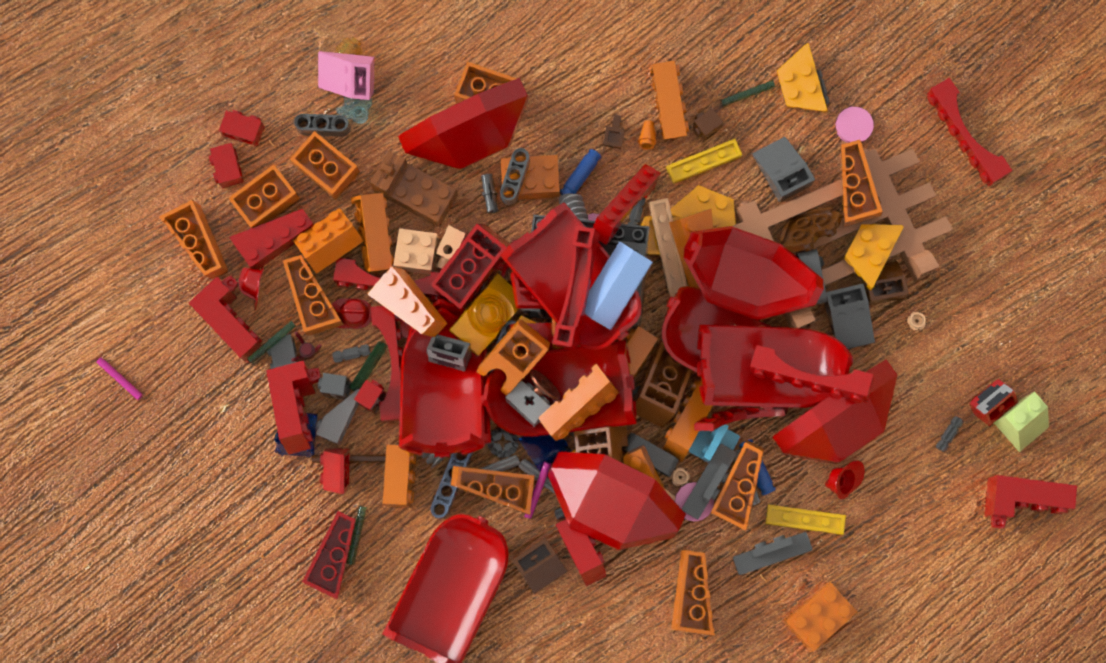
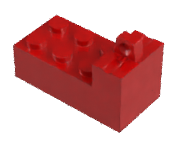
M477 223L431 283V286L459 309L466 308L499 263L504 262L500 255L510 243L486 224Z
M231 275L223 281L216 277L188 303L227 345L248 364L264 349L261 345L263 340L252 330L248 331L250 327L239 316L235 318L237 313L229 306L238 298L233 293L238 287V282Z
M303 360L266 370L280 442L288 455L311 449L310 441H313L311 431L307 427L309 418L307 413L304 412L303 407H306L304 397L316 394L313 384L318 383L321 377L319 368L308 369Z
M1002 475L990 477L987 482L984 517L991 518L992 528L1004 529L1007 519L1014 517L1015 509L1023 510V508L1030 507L1031 511L1034 512L1051 510V514L1063 515V513H1068L1076 508L1077 485Z

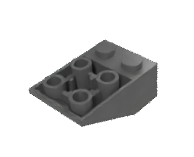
M786 137L752 153L778 202L812 186L815 181L807 164Z
M859 284L826 292L827 302L824 305L833 337L842 342L847 349L875 343L869 303L864 285Z

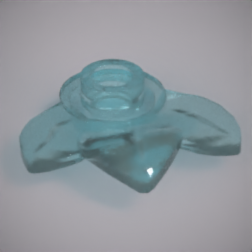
M345 96L344 105L337 107L336 112L338 115L352 119L356 123H364L368 119V110L372 106V99L363 100Z

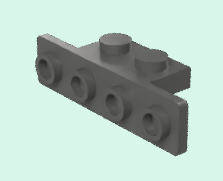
M723 444L718 446L682 507L683 512L695 519L700 518L710 499L715 500L720 491L717 489L719 483H725L730 473L727 470L737 454L735 451Z
M807 532L788 538L782 535L773 538L774 543L767 545L766 541L755 544L756 549L733 556L738 575L812 551L813 548Z

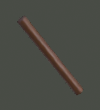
M386 454L350 455V463L386 461ZM312 455V463H320V455Z

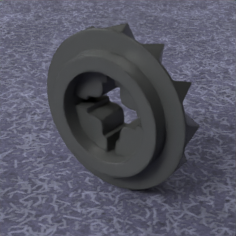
M500 427L496 428L491 432V443H488L489 450L497 457H509L518 448V437L516 434L507 432ZM502 434H504L505 440L512 441L505 444L504 450H502L501 444L495 443L501 440Z

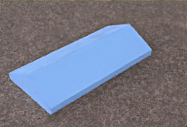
M619 241L589 290L584 314L612 330L653 262Z

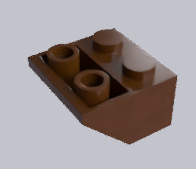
M897 261L885 263L872 290L867 288V284L861 278L869 305L905 299L909 295L905 275Z
M545 538L512 560L534 594L567 572Z

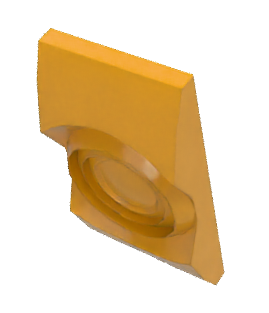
M496 273L449 329L460 341L470 343L471 351L477 356L494 340L502 327L517 312L513 287Z

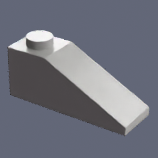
M357 389L326 414L323 420H319L315 429L317 431L316 435L335 444H341L359 405L354 398L360 389Z

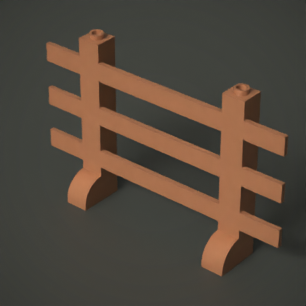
M876 148L871 151L865 149L866 160L883 211L881 217L844 227L843 219L840 226L836 229L837 233L832 237H819L816 243H814L813 249L859 230L861 224H873L884 219L886 225L904 226L888 258L900 253L913 281L916 282L931 275L939 267L935 257L929 250L924 249L922 243L948 233L953 229L946 216L918 229L914 228L906 209L934 198L936 194L929 182L898 195L889 177L894 173L919 163L913 149L883 162ZM842 179L762 214L755 200L749 202V200L744 201L738 205L739 207L736 210L740 223L733 227L774 241L769 232V227L843 196ZM844 260L823 269L824 285L855 273L854 268ZM809 307L783 314L790 328L807 329L816 321Z

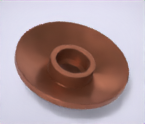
M536 370L530 372L531 379L535 384L534 390L540 396L545 394L556 400L561 397L557 388L548 378Z

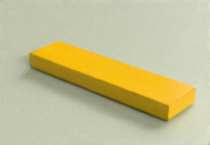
M736 139L667 165L666 170L672 184H676L739 159L743 155Z
M768 504L765 524L844 535L846 515Z

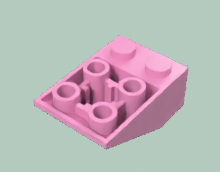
M319 51L318 88L349 98L370 100L374 93V57Z

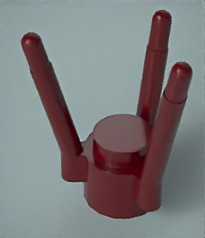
M295 331L296 337L302 344L299 348L301 356L294 357L291 361L312 359L320 352L319 350L322 345L318 344L315 348L311 343H306L299 332Z

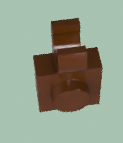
M614 114L612 127L606 126L603 146L617 149L622 148L625 129H620L621 115Z

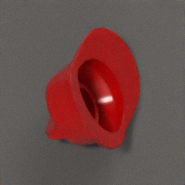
M262 266L261 270L243 268L238 280L239 290L242 294L254 300V310L257 307L260 279L264 266Z
M343 298L332 303L344 324L337 328L360 329L368 326L372 321L371 305L365 300Z
M854 460L845 467L834 468L829 475V479L825 482V486L836 493L839 499H845L862 483L865 475L863 463L859 460Z

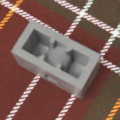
M521 381L506 396V402L533 427L540 422L538 418L550 407L548 399L544 396L539 397L529 382L525 384ZM526 399L528 401L533 400V406L531 404L526 405Z

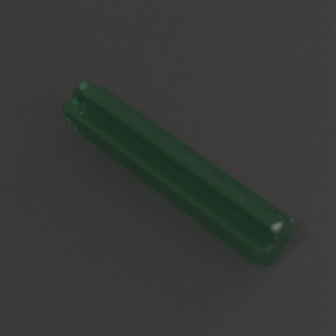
M382 341L377 342L351 383V390L355 392L357 389H361L365 380L368 379L387 349L385 343Z

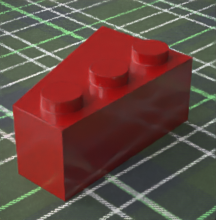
M566 519L556 524L558 532L586 587L607 577L602 564L605 560L600 551L596 553L594 539L570 527Z

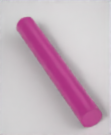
M102 357L97 360L96 363L137 400L143 397V394Z
M548 462L543 463L532 493L530 515L525 514L524 517L531 519L551 467V464Z

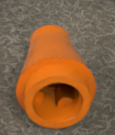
M651 120L644 121L638 139L640 148L645 150H651L657 144L655 122Z

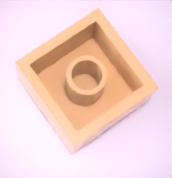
M399 228L393 266L406 272L431 275V272H434L439 241L437 233Z

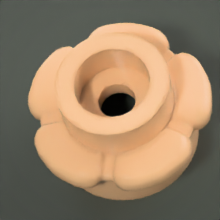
M912 312L911 316L907 318V323L912 330L923 329L926 325V317L922 313Z
M677 468L671 475L672 483L675 486H684L690 479L689 472L685 471L684 468Z

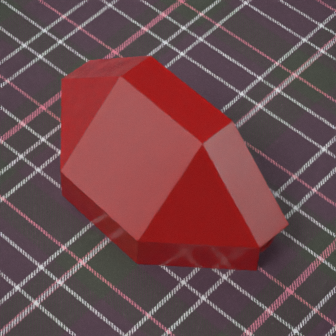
M517 78L476 94L430 116L398 135V139L406 154L457 169H464L511 146L530 96L527 95L521 79Z
M733 226L693 231L684 247L683 258L706 301L756 320L814 306L824 290L823 279L782 244Z
M887 359L867 371V373L874 374V381L867 403H855L850 398H836L831 395L775 434L772 438L782 450V455L838 464L885 431L898 376Z
M559 452L548 473V478L568 525L617 550L674 538L679 532L686 516L656 479L605 454Z

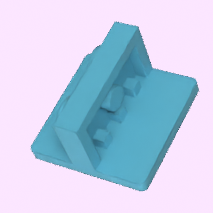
M722 425L714 431H699L689 449V453L709 463L720 444L734 450L740 436L728 430L729 426Z

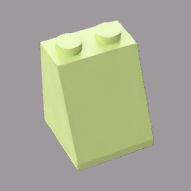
M1033 392L1020 399L1016 405L996 420L994 424L1013 446L1021 452L1049 428L1048 406Z

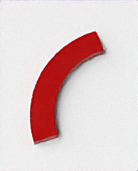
M751 406L723 410L713 413L711 418L703 417L694 424V431H714L722 425L750 418L785 416L788 412V407H773L770 412L764 408H754Z

